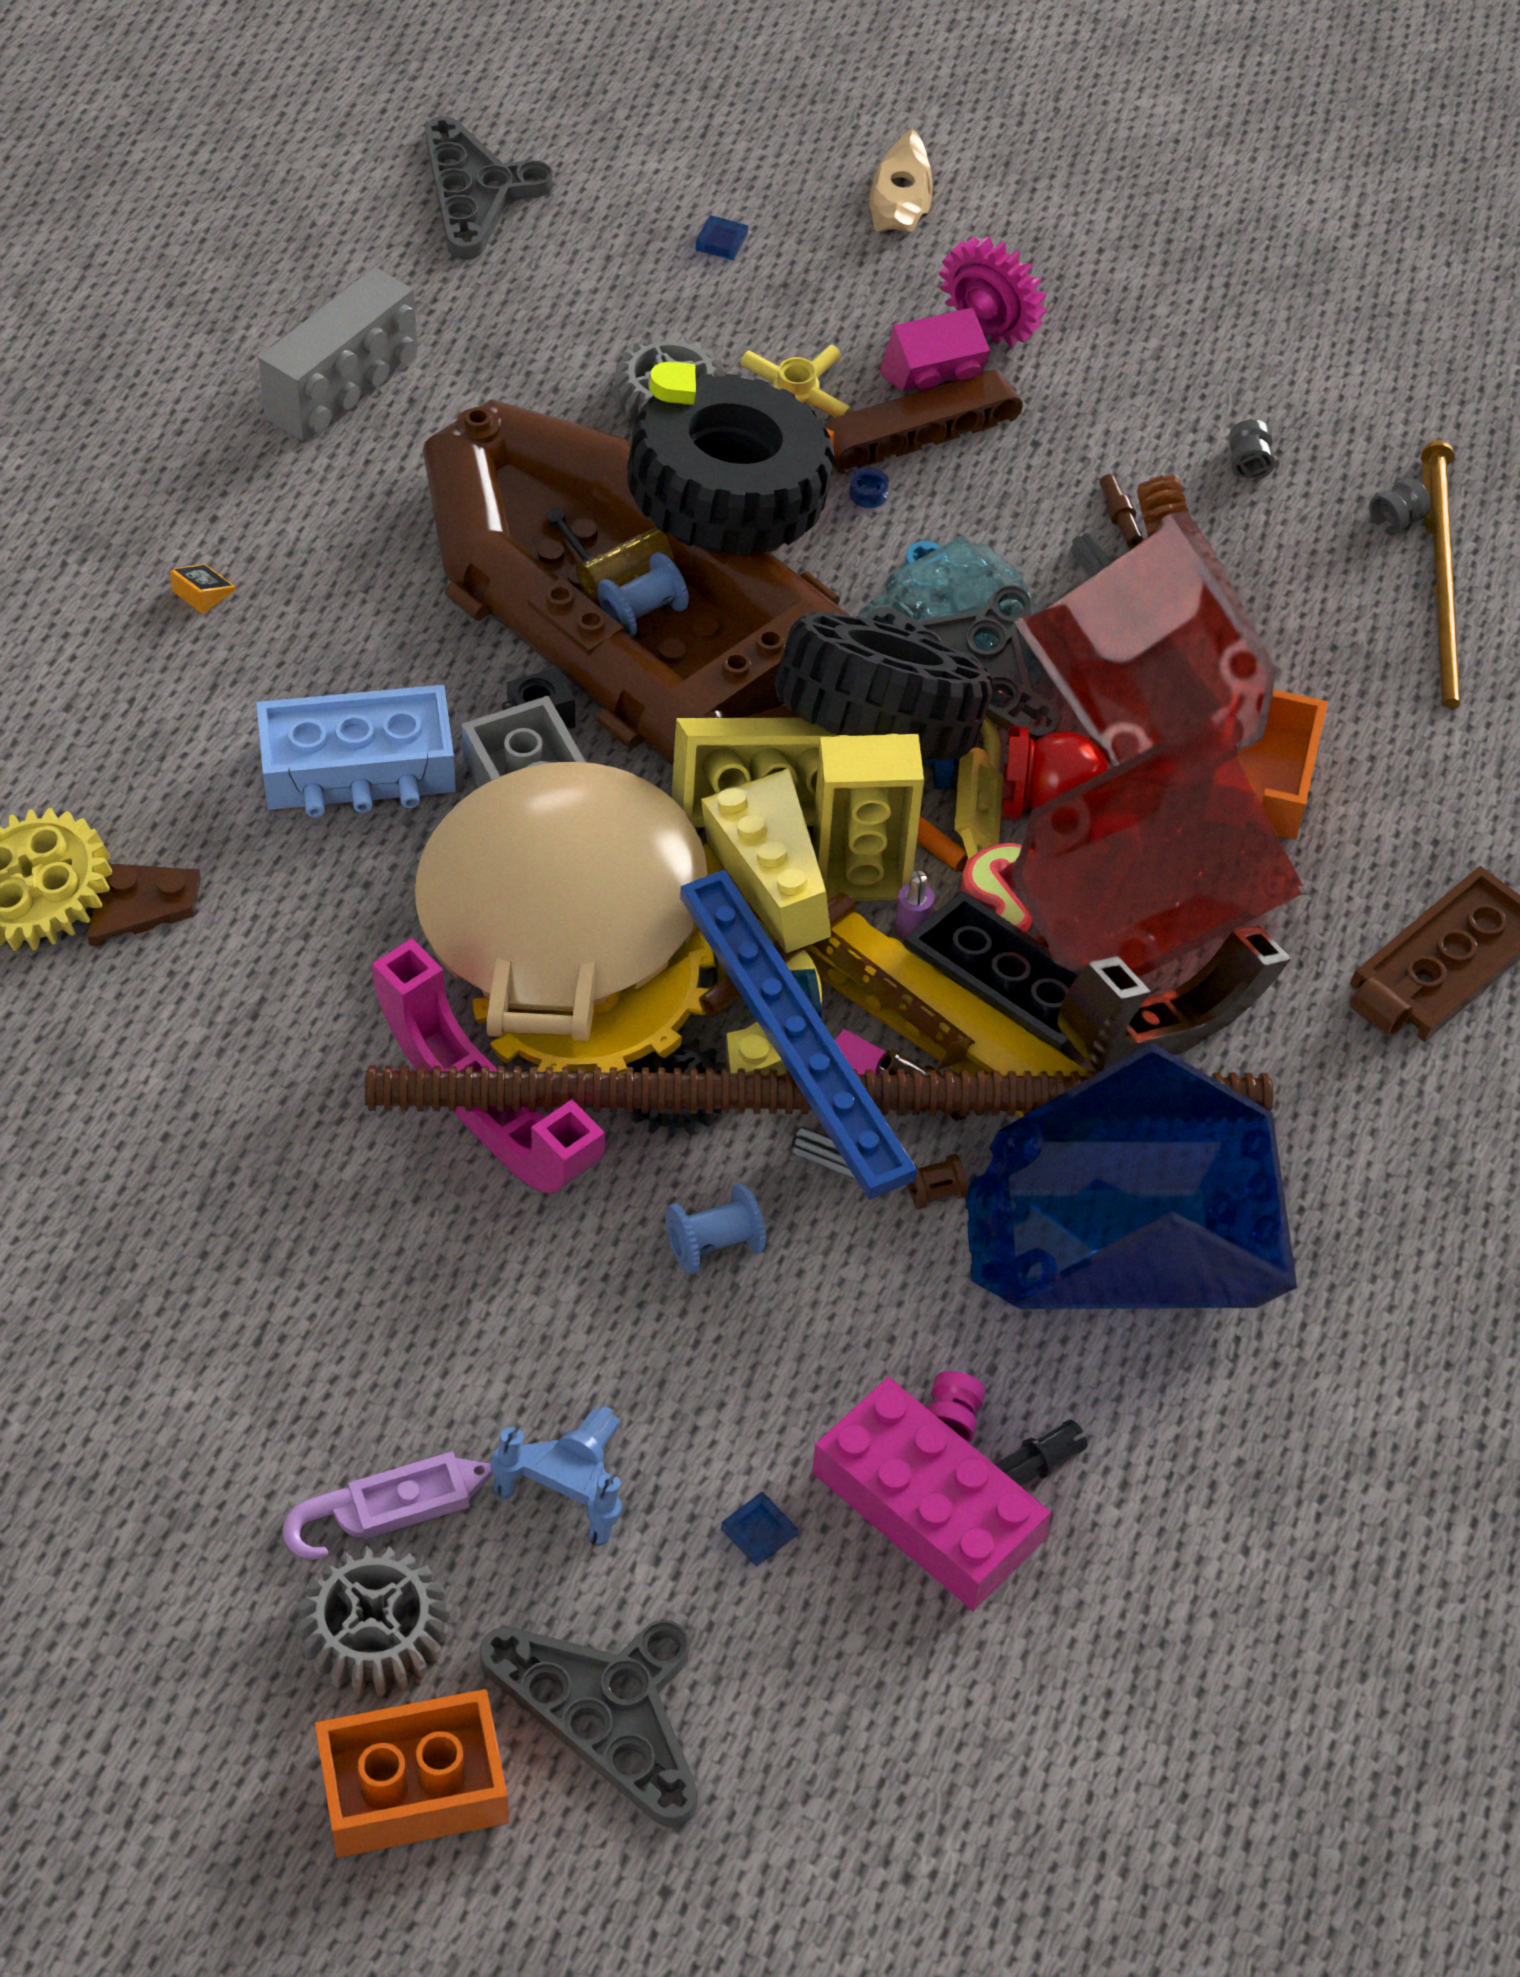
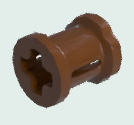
M956 1153L947 1155L944 1162L921 1168L915 1165L917 1169L916 1179L914 1182L907 1184L917 1210L926 1208L927 1202L953 1195L957 1199L968 1196L967 1178L962 1162Z

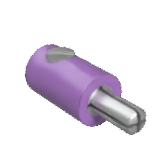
M922 871L911 873L909 884L903 886L898 894L894 928L895 934L902 941L930 918L933 913L934 893L926 886L927 877Z

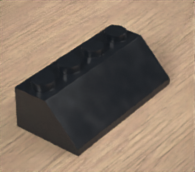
M964 891L960 892L904 938L903 946L1060 1052L1076 1059L1083 1056L1063 1035L1058 1026L1061 1005L1082 970Z

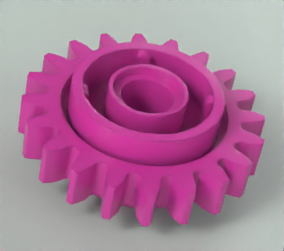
M975 236L971 237L967 242L962 240L943 259L942 263L945 266L939 271V275L946 280L939 286L940 290L951 295L945 301V304L955 306L957 311L973 308L985 338L991 335L993 342L997 344L1005 340L1012 347L1018 340L1021 343L1025 342L1043 323L1041 317L1047 312V309L1040 304L1046 298V294L1035 290L1042 282L1041 279L1030 277L1028 272L1031 270L1032 265L1030 263L1022 265L1018 261L1020 257V252L1018 251L1013 252L1011 255L1006 253V245L1003 241L994 248L990 237L987 236L981 242Z

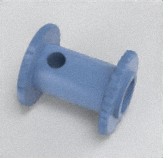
M658 552L651 555V558H649L651 570L648 573L620 587L608 579L599 582L597 594L602 610L624 627V631L631 637L635 636L637 630L636 619L667 603L678 612L685 610L688 606L689 595L685 581L673 561L662 553Z
M741 1183L735 1184L731 1189L730 1203L689 1216L686 1215L685 1211L677 1203L668 1206L665 1220L669 1242L681 1268L685 1272L695 1274L699 1271V1255L743 1241L747 1242L751 1252L754 1254L763 1251L766 1244L764 1220L759 1205L747 1186Z

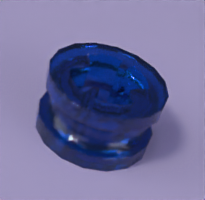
M861 468L851 476L849 496L858 506L864 508L878 507L887 500L889 479L879 469Z

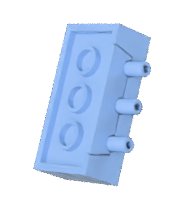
M444 685L256 702L267 810L305 807L308 816L320 817L325 811L324 805L353 802L355 811L365 813L371 810L372 800L400 797L402 806L414 808L420 802V795L456 792L454 754Z

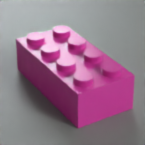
M889 1376L815 1444L812 1473L972 1611L1045 1541L1051 1511Z

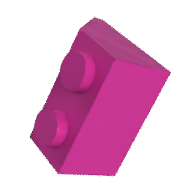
M968 308L893 325L880 367L884 379L902 391L915 388L927 390L941 382L954 379L963 380L976 377L979 373H982L990 349L974 309Z

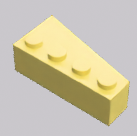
M787 768L734 788H727L720 793L701 799L707 844L785 953L831 937L826 889L790 769Z

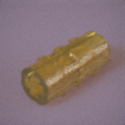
M655 527L636 537H631V539L613 546L611 549L600 552L598 555L594 554V557L577 564V578L586 595L592 600L598 599L597 588L599 582L608 579L620 587L648 573L651 570L649 558L654 553H662L673 561L672 549L664 533Z

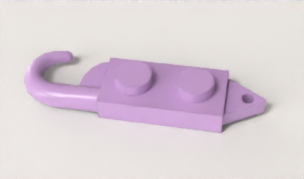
M453 1451L349 1482L346 1488L306 1499L294 1506L286 1516L283 1525L284 1542L290 1551L300 1558L320 1559L328 1555L327 1548L311 1547L301 1540L300 1530L307 1522L334 1514L338 1525L347 1534L368 1539L469 1508V1499L494 1475L491 1471V1464L455 1458Z

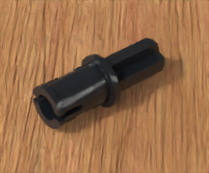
M1069 1419L1063 1422L1061 1426L1038 1439L1029 1437L1024 1440L1021 1449L994 1465L1021 1486L1037 1476L1046 1478L1051 1475L1052 1467L1076 1453L1086 1450L1088 1446L1086 1437L1076 1441L1073 1439V1437L1083 1433V1430L1078 1423Z

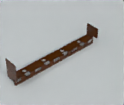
M832 930L831 937L812 944L825 957L947 1052L938 1070L962 1062L970 1047L969 1045L975 1044L971 1037L963 1033ZM831 937L840 942L837 948L829 942ZM828 946L832 947L833 953L831 955L827 953ZM849 949L852 950L854 953H856V954H857L859 957H861L862 959L856 958L854 955H852V954H851L849 951H847V950H849ZM867 965L877 970L874 976L865 970ZM864 975H868V977H869V982H868V983H865V982L863 981V976H864ZM883 978H888L890 981H892V982H893L895 985H897L898 987H896V988L893 987L890 983H888V982H887L886 980H884ZM903 994L913 998L910 1005L901 998ZM901 1003L905 1004V1011L899 1009ZM924 1006L935 1016L932 1017L920 1007ZM940 1023H945L950 1027L948 1033H945L938 1027ZM937 1032L942 1033V1040L936 1038Z

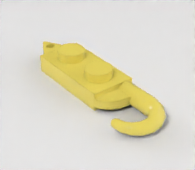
M985 716L980 731L983 739V749L973 748L959 760L954 830L963 839L968 859L986 847L999 844L1003 789V775L1000 773L1001 742L996 727L987 716Z

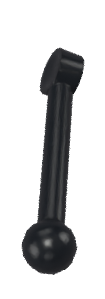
M559 508L551 509L547 513L549 525L560 529L583 560V569L587 573H595L600 567L598 558L588 554L565 523L564 511Z

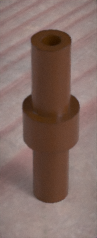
M1107 474L1100 479L1099 484L1108 502L1106 506L1108 515L1114 525L1118 524L1127 546L1130 548L1138 547L1143 543L1144 538L1135 521L1136 510L1131 499L1123 495L1116 477L1113 474Z

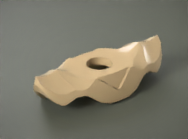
M913 128L905 132L888 151L874 174L869 195V207L871 209L873 226L877 232L892 229L913 232L922 214L929 211L933 191L932 173L923 142ZM895 178H906L913 185L910 187H898L892 183V180Z

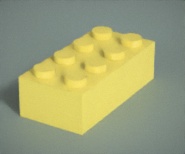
M676 718L671 798L683 809L695 827H705L701 799L720 793L727 788H734L789 768L806 826H813L820 737H834L838 735L828 732L816 724H811L802 718Z
M918 734L820 737L812 846L826 893L830 898H833L839 892H844L853 901L898 900L900 889L909 884L910 875L914 869L924 784Z

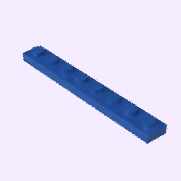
M724 869L682 885L680 899L868 1199L871 1200L914 1182L917 1173L915 1165L726 870Z

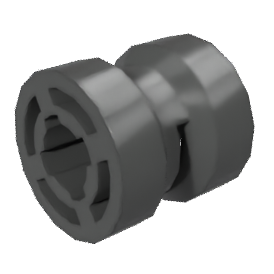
M1249 419L1239 422L1230 430L1231 464L1234 474L1239 478H1264L1274 469L1275 457L1272 449V432L1265 422Z
M1413 478L1401 480L1392 487L1391 491H1383L1374 496L1369 504L1370 516L1374 523L1380 525L1388 520L1393 524L1392 527L1385 530L1389 535L1401 532L1408 526L1409 522L1421 520L1431 510V499L1427 490L1418 480Z

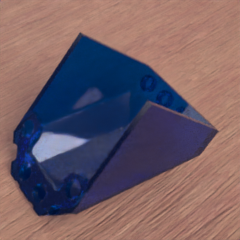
M1154 1043L1146 1045L1000 1129L989 1148L993 1155L991 1163L985 1174L974 1176L968 1187V1196L965 1197L966 1209L969 1215L967 1222L969 1253L972 1255V1264L970 1266L971 1281L1019 1309L1258 1308L1297 1288L1273 1112Z

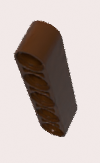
M990 370L979 373L976 377L956 380L828 420L824 425L827 429L834 431L833 465L839 473L844 474L846 469L855 466L860 469L885 461L884 457L894 454L896 457L912 453L923 449L921 446L934 443V445L960 438L959 434L971 431L976 433L999 426L998 422L1007 419L1012 422L1021 414L1023 402L1000 371Z

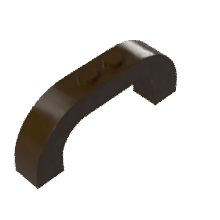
M1260 925L1234 930L1211 960L1191 979L1167 993L1148 997L1151 991L1118 956L1088 962L1072 984L1061 1005L1058 1016L1059 1030L1093 1068L1100 1072L1118 1071L1175 1056L1188 1051L1236 1020L1270 987L1292 958Z

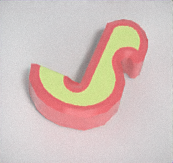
M1010 842L986 847L968 859L962 873L960 892L964 891L1027 933L1032 925L1033 916L1011 888L1034 878L1038 854L1026 845Z

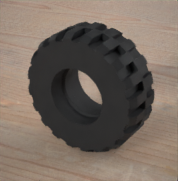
M712 374L698 375L695 378L696 395L694 405L668 403L659 400L654 395L639 410L633 427L627 466V483L629 491L645 517H650L654 526L664 534L668 532L675 536L678 542L690 547L693 544L705 548L707 552L720 554V551L733 552L734 555H749L751 552L757 551L767 553L777 550L782 544H792L802 537L805 532L809 531L819 520L826 502L834 461V447L821 419L817 420L815 411L806 402L801 403L795 398L793 393L784 388L777 389L770 386L769 382L756 378L755 380L740 378L741 375L726 374L725 376H712Z
M834 612L806 613L791 626L775 677V688L779 701L784 702L788 710L797 713L807 722L816 724L838 736L918 734L921 758H935L937 760L962 758L976 746L994 691L991 674L987 672V669L982 664L975 662L972 657L958 652L951 646L934 641L919 633L901 629L898 626L873 621L864 617H854Z

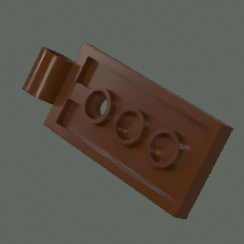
M1479 866L1355 971L1350 985L1358 990L1350 1002V1008L1389 1038L1399 1032L1407 1021H1410L1419 1028L1417 1037L1425 1042L1520 960V895L1482 866ZM1416 975H1428L1433 982L1422 981Z

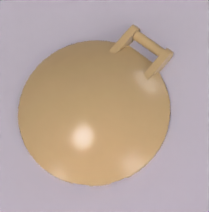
M556 762L522 768L505 774L484 784L461 800L435 828L424 848L416 874L415 899L421 929L433 948L437 959L458 980L463 978L471 985L481 989L484 996L490 998L487 1013L488 1036L504 1037L505 1032L571 1035L573 1041H589L594 1005L608 1002L607 996L620 992L632 985L638 989L668 967V960L683 943L688 944L697 928V924L680 899L681 886L706 877L708 874L704 849L695 826L683 809L663 790L637 775L615 767L585 762ZM509 1009L573 1012V1015L509 1012Z

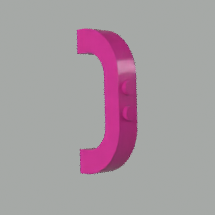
M413 938L372 963L374 986L383 1014L400 1047L416 1071L417 1066H425V1071H433L434 1066H441V1071H449L450 1066H457V1071H465L466 1066H473V1071H481L482 1066H488L489 1071H497V1068L469 1040L455 1019L446 998L442 967ZM570 1100L546 1117L538 1110L537 1112H530L529 1107H521V1112H514L513 1107H505L504 1112H498L497 1107H489L488 1112H482L481 1107H473L472 1112H466L465 1107H457L456 1112H453L514 1175L527 1185L541 1192H557L599 1163L604 1156L605 1132L573 1100Z

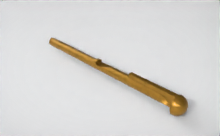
M1434 440L1426 444L1421 452L1423 486L1431 499V510L1425 517V527L1427 534L1433 533L1434 564L1437 577V585L1433 586V594L1436 595L1442 706L1458 708L1460 706L1447 477V465L1454 460V451L1447 442Z

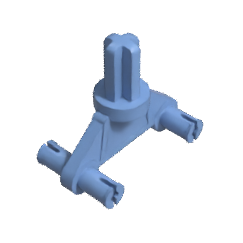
M604 1406L601 1409H592L578 1430H570L564 1433L559 1441L552 1440L551 1442L523 1445L524 1434L521 1430L515 1436V1427L505 1428L500 1434V1446L493 1452L491 1458V1471L495 1475L492 1487L494 1495L498 1496L501 1491V1499L512 1497L515 1493L516 1479L524 1475L586 1505V1514L590 1521V1528L587 1534L589 1541L593 1542L597 1533L595 1544H606L611 1538L612 1525L616 1524L620 1518L622 1505L618 1497L621 1482L615 1476L611 1483L613 1474L606 1473L604 1469L603 1448L617 1431L619 1419L612 1415V1409Z

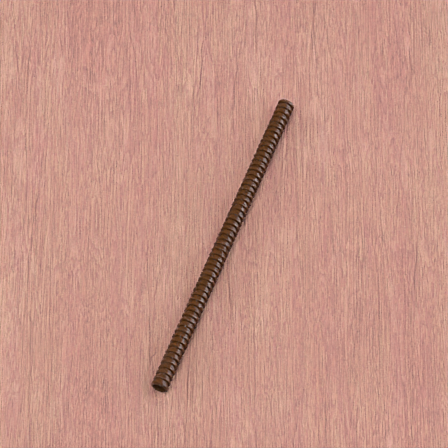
M369 1065L365 1074V1105L368 1106L369 1111H376L377 1106H384L385 1111H392L393 1106H400L401 1111H408L409 1106H416L418 1112H423L425 1106L432 1107L434 1112H440L441 1107H449L450 1112H456L457 1107H465L466 1112H472L473 1107H481L482 1112H488L489 1107H497L498 1112H504L505 1107H513L514 1112H521V1107H529L530 1112H537V1107H545L546 1113H552L553 1107L560 1108L570 1100H573L584 1112L585 1108H593L594 1113H600L601 1108H609L610 1113H616L617 1108H625L626 1113H633V1108H641L642 1113H649V1108H657L658 1113H665V1108H673L674 1114H680L681 1109H689L690 1114H696L697 1109H705L706 1114H712L713 1109H721L722 1114H728L729 1109H737L738 1114H744L745 1109H753V1114H760L761 1109H769V1114H776L777 1109H784L785 1114H792L793 1109H800L802 1115H807L809 1110H812L787 1069L785 1074H777V1069H770L769 1074H761L760 1068H754L753 1073H745L744 1068H738L737 1073H729V1068H722L721 1073H713V1068H706L705 1073H697V1068H690L689 1073H681V1068H674L673 1073H665V1068H658L657 1073H649L648 1067H643L642 1073L633 1072V1067H626V1072H617V1067H610V1072H601V1067H594V1072H585V1067H578V1072H569V1067H562V1072H553V1067H546L545 1072H537V1067L533 1066L530 1067L529 1072H521L520 1066H514L513 1071H505L504 1066H498L497 1071H489L488 1066H482L481 1071H473V1066H466L465 1071H457V1066H450L449 1071H441V1066H434L433 1071H425V1066H417V1071H409L408 1065H402L401 1070H393L392 1065H386L384 1070H377L376 1065ZM853 1069L882 1115H887L889 1110H895L896 1115H903L905 1110H911L912 1115H919L921 1110H927L929 1116H934L936 1111H943L945 1116H950L952 1111H959L960 1116H966L968 1111H975L976 1116H982L984 1111H990L992 1116H998L1000 1111H1006L1007 1116H1014L1016 1111H1022L1023 1116H1030L1032 1111H1038L1039 1116H1046L1048 1111H1053L1056 1117H1061L1064 1112H1069L1071 1117H1077L1079 1112H1085L1087 1117H1093L1095 1112H1101L1102 1117H1109L1111 1112H1116L1118 1117H1125L1127 1112H1132L1134 1117H1141L1143 1112H1148L1150 1117H1157L1159 1112H1164L1165 1117H1173L1175 1112H1179L1182 1118L1189 1117L1190 1113H1195L1197 1118L1205 1117L1206 1113H1211L1213 1118L1221 1117L1222 1113H1226L1229 1118L1237 1117L1238 1113H1242L1244 1118H1251L1253 1113H1258L1260 1118H1267L1273 1106V1084L1267 1073H1260L1258 1078H1254L1252 1073H1244L1242 1078H1238L1235 1072L1228 1073L1227 1077H1222L1220 1072L1212 1073L1211 1077H1206L1204 1072L1196 1073L1195 1077H1190L1189 1072H1182L1180 1077H1175L1173 1072H1166L1164 1077H1159L1157 1072H1150L1148 1077H1143L1141 1072H1134L1132 1077H1127L1125 1071L1118 1072L1117 1076H1111L1109 1071H1103L1101 1076H1096L1094 1071H1087L1085 1076H1080L1078 1071H1071L1069 1076H1064L1062 1071H1056L1054 1076H1048L1047 1071H1040L1038 1076H1032L1031 1071H1024L1022 1076H1016L1015 1071H1008L1006 1076H1001L998 1070H993L991 1075H984L983 1070H977L975 1075H969L967 1070H961L959 1075H953L951 1070H945L943 1075H937L936 1070H929L927 1075H921L920 1070H913L912 1075H905L904 1070H897L896 1075H889L887 1069H882L879 1075L873 1074L872 1069H866L864 1074H857L856 1069Z

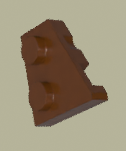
M108 863L112 869V875L105 877V880L110 890L104 893H97L103 905L101 908L93 909L87 936L89 946L105 944V938L133 930L135 935L151 930L161 923H174L194 917L201 881L200 870Z

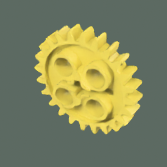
M48 808L42 819H38L34 810L29 809L25 821L19 822L17 817L11 814L9 815V827L3 829L0 826V946L7 940L12 950L17 951L23 941L27 940L32 950H37L40 938L47 937L49 942L55 945L57 944V932L64 930L67 934L73 936L75 931L72 923L75 920L89 923L91 920L85 910L88 907H102L103 904L96 893H104L110 890L105 880V877L112 875V869L107 862L110 859V855L95 828L90 829L84 818L75 822L69 811L64 812L57 818L53 809Z

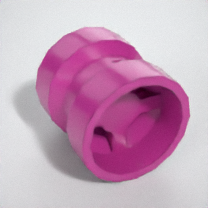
M958 1371L940 1372L935 1377L931 1391L934 1402L927 1409L950 1428L955 1429L954 1431L969 1443L973 1440L977 1425L974 1413L982 1408L986 1389L983 1383L969 1374Z

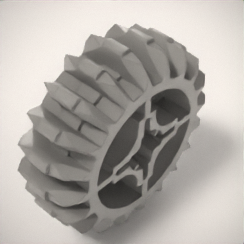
M665 336L661 342H656L649 338L646 346L634 344L632 352L623 353L620 363H617L614 371L613 395H615L619 413H625L628 423L635 422L639 410L653 396L649 390L651 370L655 365L662 362L695 364V378L698 375L704 374L725 376L726 371H724L722 366V359L714 357L713 349L702 350L699 341L687 344L684 337L679 341H670Z
M366 1545L362 1552V1559L354 1561L352 1556L344 1551L341 1556L342 1567L337 1569L325 1563L321 1570L324 1581L310 1579L307 1586L309 1598L301 1599L299 1604L300 1616L303 1618L297 1623L299 1637L304 1640L302 1643L303 1654L307 1660L315 1659L313 1661L314 1671L319 1677L331 1673V1683L337 1690L351 1678L353 1693L358 1697L364 1691L366 1682H374L375 1692L380 1697L386 1691L385 1681L394 1679L396 1686L404 1691L408 1685L406 1672L410 1671L411 1674L423 1679L427 1673L425 1661L438 1662L441 1656L439 1643H445L448 1639L449 1630L448 1625L445 1623L450 1618L449 1605L443 1601L445 1598L444 1588L440 1582H432L433 1573L428 1565L416 1569V1561L411 1553L397 1562L395 1561V1552L390 1546L387 1547L382 1557L379 1558L373 1557L372 1550ZM368 1588H382V1589H379V1590H369ZM343 1602L347 1607L349 1617L342 1623V1630L333 1637L328 1629V1624L334 1610ZM413 1603L420 1615L415 1628L405 1638L401 1634V1626L398 1622L405 1616V1609ZM363 1615H364L366 1618H368V1617H370V1618L367 1619V1620L364 1622V1617H363ZM382 1618H383V1620H384V1624H383L381 1621H380V1622H377V1621L381 1620ZM369 1649L381 1650V1652L367 1653L364 1651Z

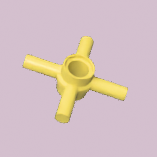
M829 345L812 361L793 357L784 360L779 367L749 350L745 352L741 359V366L774 383L773 387L777 389L784 388L793 393L795 398L801 403L806 402L810 407L815 406L833 417L853 412L852 407L819 389L818 378L841 358L839 349L834 345Z

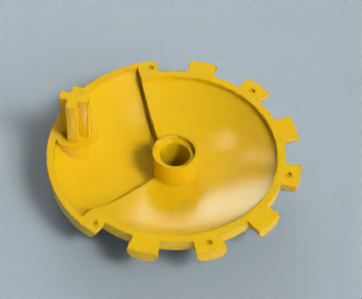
M697 926L688 944L683 943L668 960V967L655 978L638 989L632 985L620 992L607 996L608 1002L594 1005L589 1041H573L571 1035L505 1032L504 1037H499L490 1043L491 1048L499 1059L506 1064L522 1057L539 1065L537 1072H545L546 1067H553V1072H562V1067H569V1072H578V1067H585V1072H594V1067H601V1072H610V1067H617V1072H626V1064L638 1060L654 1050L659 1056L665 1058L681 1046L682 1036L677 1031L683 1026L690 1015H706V1012L699 1003V997L709 989L700 988L701 972L715 967L714 952ZM490 998L472 999L477 1024H487ZM509 1009V1012L573 1015V1012Z

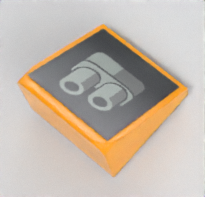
M206 564L179 567L169 572L172 591L202 614L236 591V587Z

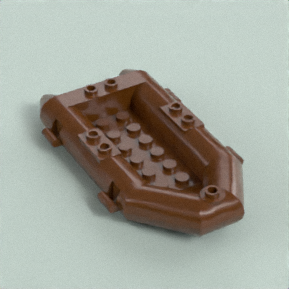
M492 399L479 407L463 411L455 422L426 440L423 447L443 568L447 578L452 581L446 587L445 595L476 621L482 620L489 614L493 615L555 668L559 667L564 676L604 708L598 714L597 722L627 748L633 749L642 742H645L673 766L676 718H742L780 707L784 702H780L777 697L775 677L791 626L806 613L834 612L850 616L838 606L840 602L838 595L808 572H804L799 576L770 552L762 553V551L751 552L749 555H734L733 552L720 551V554L707 552L705 548L693 544L690 547L678 542L675 536L668 532L664 534L652 523L651 518L645 517L629 491L627 466L631 443L626 439ZM559 508L564 511L565 523L588 554L598 558L600 567L595 573H587L583 569V560L560 529L549 525L547 513L551 509ZM658 552L662 553L673 561L685 581L689 595L688 606L685 610L678 612L667 603L636 619L637 630L635 636L631 637L624 631V627L602 610L597 594L599 582L608 579L620 587L648 573L651 570L649 567L651 555Z

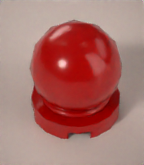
M1009 726L1006 745H1009L1008 765L1004 764L1003 808L1001 819L1020 821L1022 810H1027L1029 807L1040 819L1064 824L1081 821L1098 809L1107 797L1111 780L1105 755L1089 737L1071 731L1050 732L1034 742L1032 738H1029V727Z

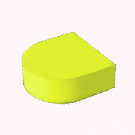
M662 362L655 365L650 373V392L664 402L694 405L696 395L695 364Z

